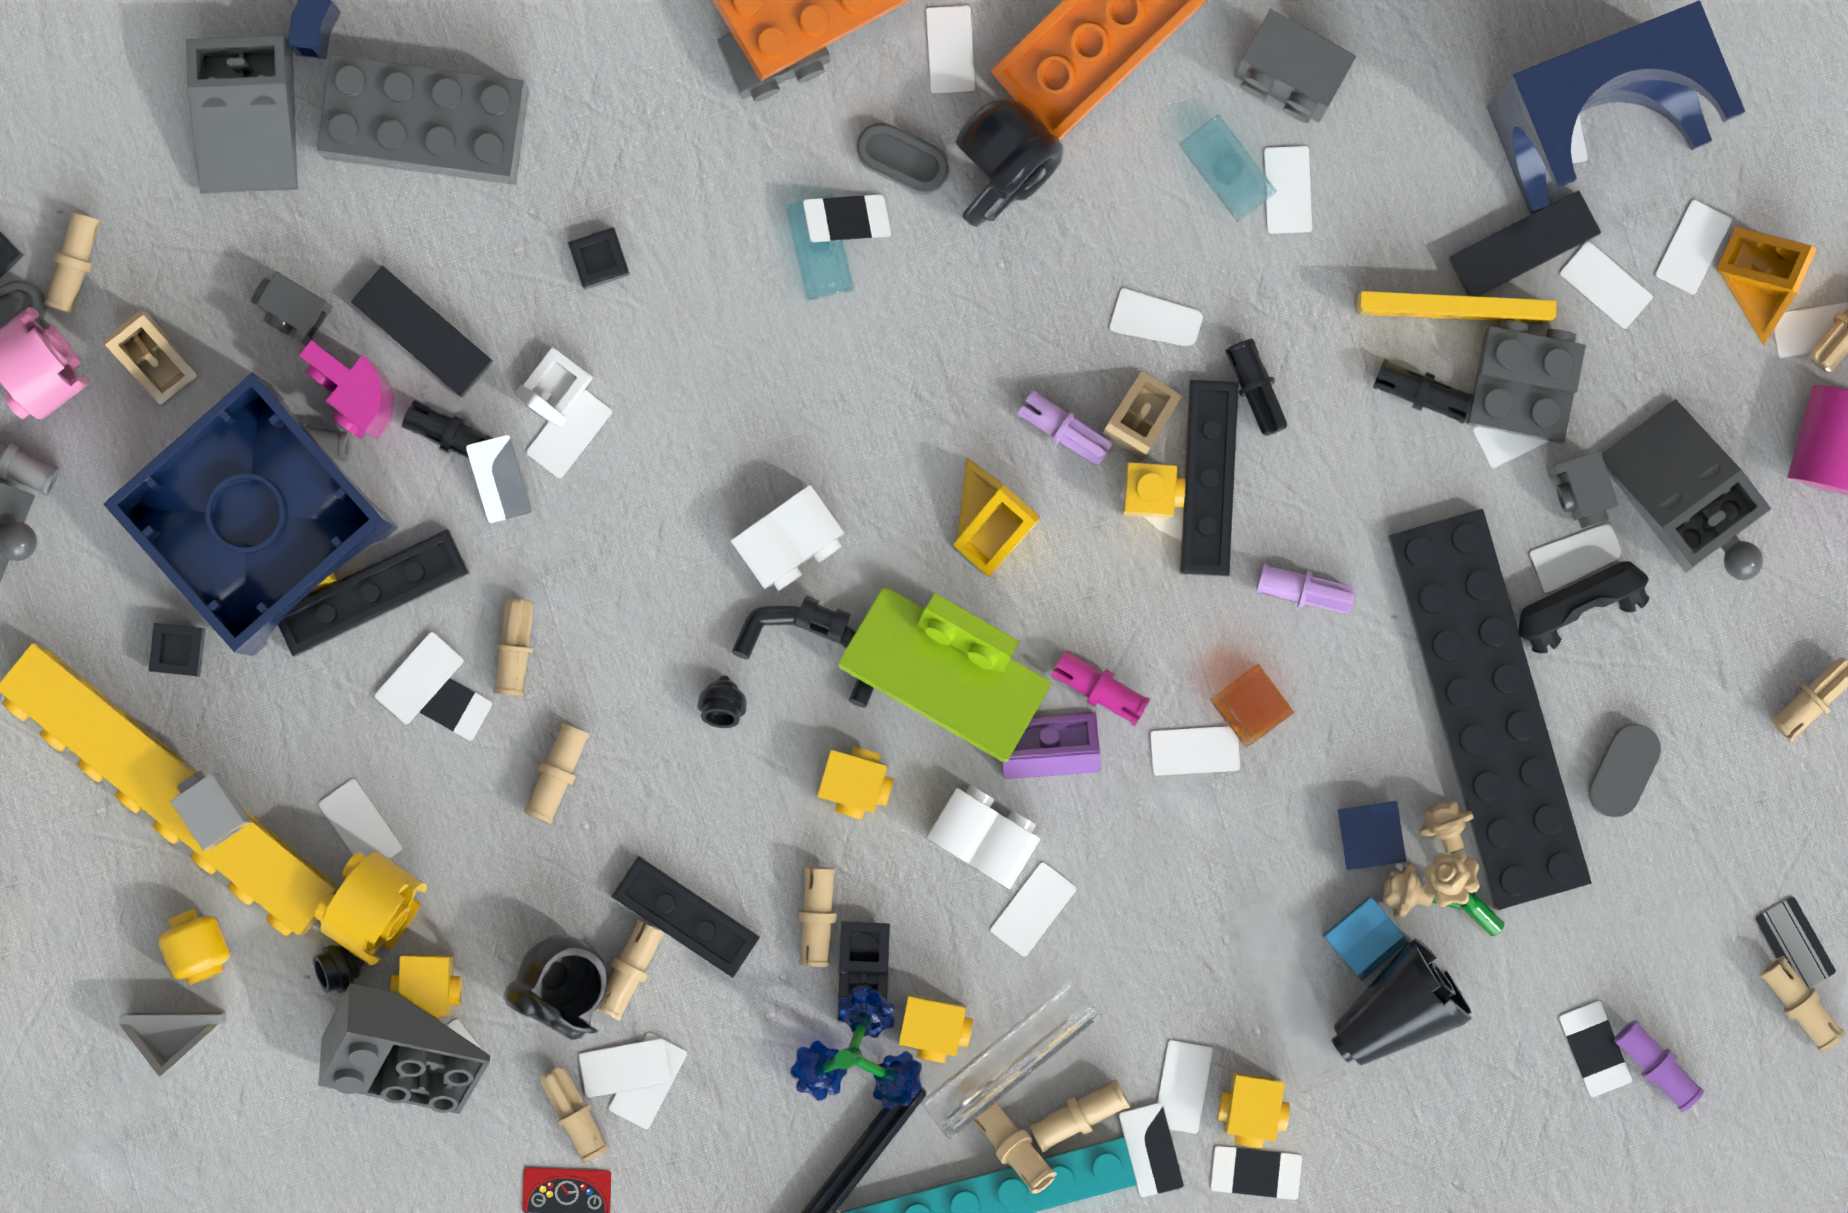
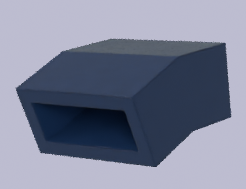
M332 0L298 1L291 15L288 46L297 56L327 59L330 33L341 13Z
M1397 801L1338 810L1347 870L1407 862Z

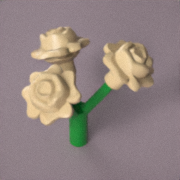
M1453 801L1439 803L1425 811L1426 823L1419 828L1420 836H1431V838L1442 840L1445 852L1451 854L1438 853L1434 857L1435 864L1425 867L1426 886L1420 884L1419 877L1414 873L1415 863L1404 865L1402 872L1390 871L1389 877L1384 883L1383 902L1393 908V916L1399 920L1401 917L1404 918L1416 904L1430 907L1432 903H1435L1440 907L1447 906L1464 910L1490 936H1496L1503 930L1505 923L1476 895V891L1480 888L1476 876L1479 864L1473 859L1468 860L1467 854L1461 850L1464 848L1460 833L1466 827L1465 822L1474 818L1471 811L1462 812L1459 805Z

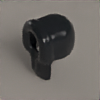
M1014 100L992 101L974 113L960 130L955 141L956 144L991 179L986 188L965 210L962 218L974 227L980 226L985 221H994L1015 200H1026L1036 193L1061 163L1063 145L1055 135L1048 131L1042 121L1021 102Z
M567 935L549 937L537 943L526 953L516 981L510 983L505 989L503 995L505 1003L519 1014L543 1023L570 1040L581 1039L585 1033L595 1034L599 1030L591 1025V1015L601 1002L607 984V970L604 960L591 945L583 940Z

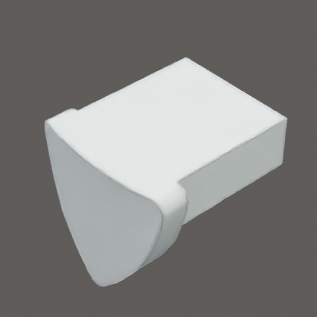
M552 347L524 385L520 384L515 394L536 414L548 422L562 427L567 420L564 417L593 377Z

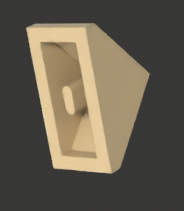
M141 310L102 340L104 345L159 405H162L198 376L155 319Z
M1141 371L1108 422L1102 435L1144 460L1182 398V395Z

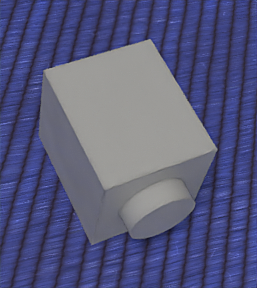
M202 771L195 773L177 786L181 794L170 801L202 850H212L252 823L219 773H210L207 776Z

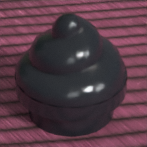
M724 675L717 681L709 684L700 693L697 706L701 711V719L706 724L717 728H731L738 725L740 717L745 714L747 700L744 693L738 689L737 684L730 681V678Z
M339 945L326 946L322 949L321 954L313 957L317 979L326 993L334 990L338 993L345 992L350 983L354 984V980L361 973V967L366 963Z

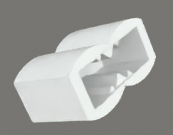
M809 485L736 536L731 542L763 588L767 589L774 584L777 590L780 591L802 576L798 567L814 556L816 561L820 563L842 548L837 539L843 536L845 532L814 488Z
M969 785L966 792L955 788L926 838L1010 889L1040 841V838L1032 834L1036 824L1011 810L1007 818L990 808L995 799L972 785Z

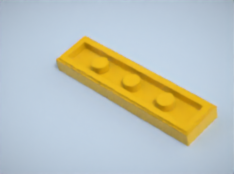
M1361 291L1356 299V313L1358 315L1497 322L1505 319L1538 324H1547L1556 318L1557 300Z

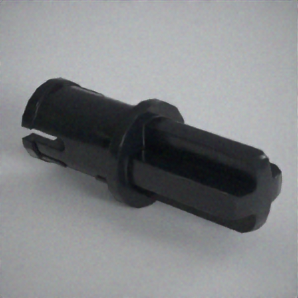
M1254 338L1230 346L1225 352L1241 386V390L1238 393L1240 397L1246 396L1261 433L1270 436L1282 431L1287 427V421L1271 386L1276 381L1274 377H1269L1259 356Z

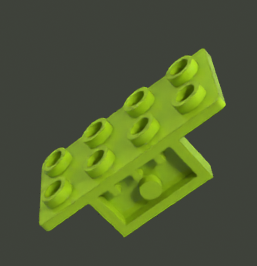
M884 587L880 591L838 663L840 669L1002 762L1009 760L1051 686V682L1048 679L1011 659L1020 642L1019 640L937 593H934L924 609L888 587Z

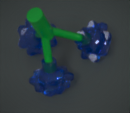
M855 987L850 995L840 997L838 1000V1007L841 1008L838 1013V1019L849 1025L853 1033L849 1047L839 1051L838 1049H829L822 1042L815 1041L811 1043L809 1048H798L796 1051V1062L789 1071L793 1078L798 1079L795 1086L796 1090L800 1093L810 1094L817 1101H822L827 1097V1094L836 1095L840 1093V1082L847 1074V1069L857 1066L874 1075L876 1083L873 1097L877 1100H882L884 1108L892 1109L897 1105L908 1106L912 1102V1098L921 1090L920 1072L922 1064L917 1060H913V1055L907 1051L898 1056L887 1055L883 1059V1063L878 1065L862 1057L859 1047L863 1037L868 1035L872 1038H877L883 1030L892 1028L895 1019L891 1015L894 1012L895 1006L886 1001L877 989Z

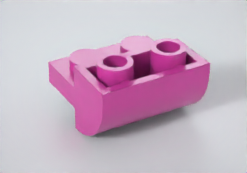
M311 340L299 356L310 364L304 372L332 392L326 400L327 403L336 409L331 418L359 439H362L368 433L378 440L391 420L394 407L392 388L385 374L364 355H361L353 367L349 369Z
M1813 385L1788 472V479L1826 492H1836L1848 496V389Z

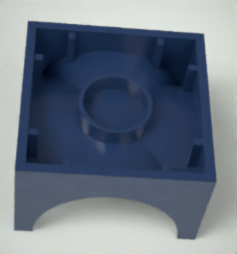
M1700 0L1517 72L1509 78L1487 106L1530 214L1551 205L1547 194L1546 170L1555 189L1572 183L1577 179L1571 154L1572 135L1579 113L1591 107L1616 102L1632 103L1647 107L1667 118L1681 132L1691 150L1709 144L1712 141L1697 92L1714 106L1723 122L1741 116L1746 112Z
M253 372L103 503L233 652L249 656H255L268 644L267 639L281 620L323 580L352 557L372 544L384 541L398 529V526L390 517L366 496L311 436L285 404L283 397L269 382Z

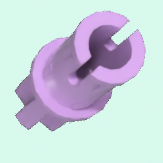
M1036 390L1030 393L1025 402L1040 410L1041 413L1029 405H1022L1018 412V417L1024 418L1053 437V444L1057 445L1060 442L1095 465L1103 461L1111 448V441L1078 420L1075 411L1072 410L1070 413L1064 411L1041 396Z
M1263 563L1256 593L1298 602V608H1303L1304 604L1347 614L1350 612L1354 602L1355 588L1350 585L1311 576L1312 571L1306 570L1305 574Z

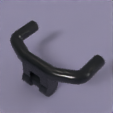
M806 595L801 607L764 606L750 612L744 621L732 653L737 657L748 660L762 628L767 625H795L841 644L845 649L856 632L848 627L851 613L839 608L837 611H833L819 605L820 600ZM857 678L849 697V702L858 707L866 708L874 688Z

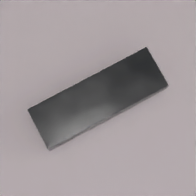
M1578 190L1455 253L1448 259L1468 296L1480 297L1600 235L1601 231Z
M383 265L351 301L352 304L461 398L494 362Z
M640 856L637 857L611 896L732 978H734L760 939L759 935Z

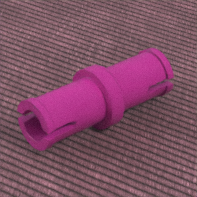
M1068 650L1065 651L1056 665L1057 668L1054 669L1051 675L1052 678L1060 680L1087 696V703L1094 707L1099 703L1131 722L1133 726L1137 724L1151 700L1113 678L1115 673L1108 669L1103 673L1071 654Z

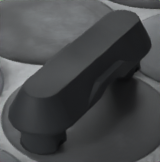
M1630 561L1615 564L1522 609L1520 615L1519 635L1524 639L1530 640L1532 651L1539 654L1548 653V644L1554 650L1562 640L1558 635L1557 629L1578 620L1581 614L1589 609L1606 607L1617 601L1620 605L1619 609L1628 613L1636 611V604L1641 609L1644 608L1650 599L1644 589L1649 581L1648 576Z

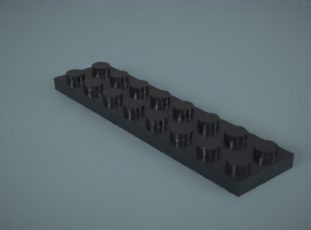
M1476 510L1389 535L1388 540L1467 811H1471L1474 817L1470 820L1495 909H1505L1592 884L1484 510Z

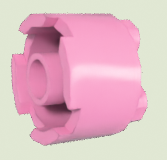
M27 307L0 328V383L8 391L5 400L17 416L25 419L27 416L32 415L37 419L43 420L88 386L90 380L84 374L82 376L77 375L75 368L82 364V362L61 333L53 325L44 330L35 321L39 317V312L31 307Z

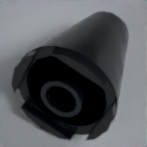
M1415 938L1407 943L1334 1024V1030L1337 1035L1332 1038V1042L1346 1062L1349 1063L1354 1059L1360 1065L1367 1064L1465 1025L1472 1019L1469 1015L1472 1013L1455 981L1447 970L1442 972L1432 962L1437 957L1419 939Z

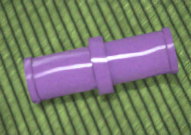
M1637 1020L1628 1023L1616 1035L1614 1042L1643 1070L1641 1076L1648 1083L1655 1082L1678 1106L1681 1112L1691 1108L1702 1097L1704 1090L1675 1062L1677 1056L1670 1049L1663 1050L1640 1026Z

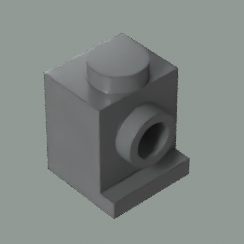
M277 271L271 280L265 277L260 282L251 299L253 304L268 312L263 321L286 335H289L292 328L296 329L297 331L293 338L304 346H307L311 340L313 341L333 308L326 300Z
M1600 450L1547 468L1550 478L1559 475L1562 484L1556 485V491L1560 505L1565 513L1572 512L1574 521H1579L1581 529L1609 520L1606 510L1619 506Z

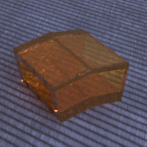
M1259 664L1254 665L1209 699L1245 748L1255 743L1295 713Z

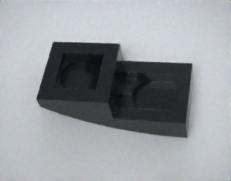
M841 922L838 1023L857 1024L861 1016H866L868 1024L886 1025L890 923Z

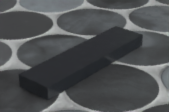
M1189 381L1180 574L1229 577L1239 382Z
M446 529L304 597L281 620L278 627L292 657H296L470 574L450 530Z

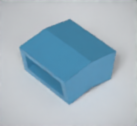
M1367 897L1322 935L1360 981L1364 980L1408 943L1405 935L1372 897Z

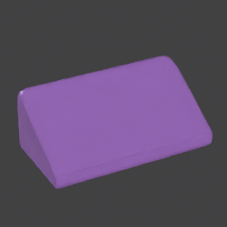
M1096 712L1033 717L1009 760L1002 762L1003 777L1005 779L1099 772L1100 747Z

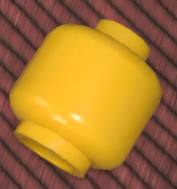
M195 909L167 920L171 929L160 935L158 945L172 978L176 980L185 979L187 985L190 986L225 971L222 964L227 962L231 954L220 924L215 917L208 915L198 917Z

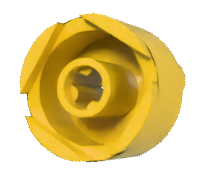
M374 851L367 856L357 852L350 858L343 869L342 876L346 879L335 895L329 893L325 896L317 907L314 917L321 922L320 930L323 934L367 964L375 965L381 960L375 953L382 945L391 950L412 923L421 906V903L414 899L417 890L426 894L427 884L378 851Z

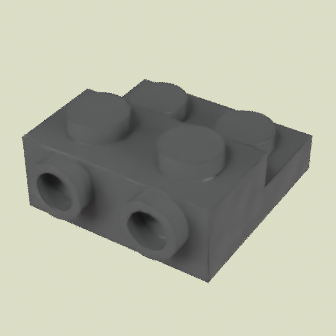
M1501 319L1498 327L1490 326L1485 330L1473 391L1475 396L1470 407L1467 425L1564 443L1573 397L1578 389L1586 345L1575 343L1576 334L1572 332L1547 329L1546 337L1527 333L1529 325L1526 323Z

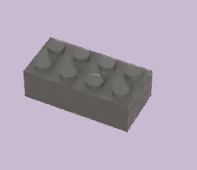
M330 54L317 151L327 160L516 185L529 89L524 80Z

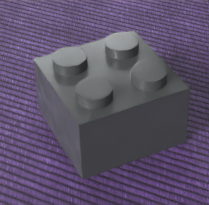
M1270 8L1243 56L1235 77L1243 81L1240 86L1249 94L1262 100H1266L1269 95L1284 103L1283 111L1303 123H1308L1310 119L1320 123L1354 62L1356 55Z

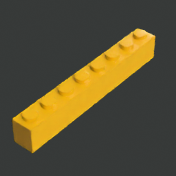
M32 643L0 682V693L6 697L1 704L22 721H25L28 716L43 727L39 735L47 743L60 752L66 747L81 758L76 765L85 774L99 783L105 778L119 789L114 796L123 805L135 813H138L142 808L156 820L152 827L161 836L173 844L180 839L194 851L190 855L193 862L211 875L216 870L222 873L231 881L227 887L228 890L249 906L254 900L269 912L265 918L266 921L283 935L288 937L292 931L297 936L305 935L317 921L314 914L321 901L329 893L336 894L339 889L336 883L245 809L244 811L252 823L212 850H202L170 802L181 794L177 786L198 771L44 645Z

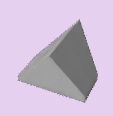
M226 1012L126 1013L120 1015V1026L159 1077L178 1071L226 1023Z

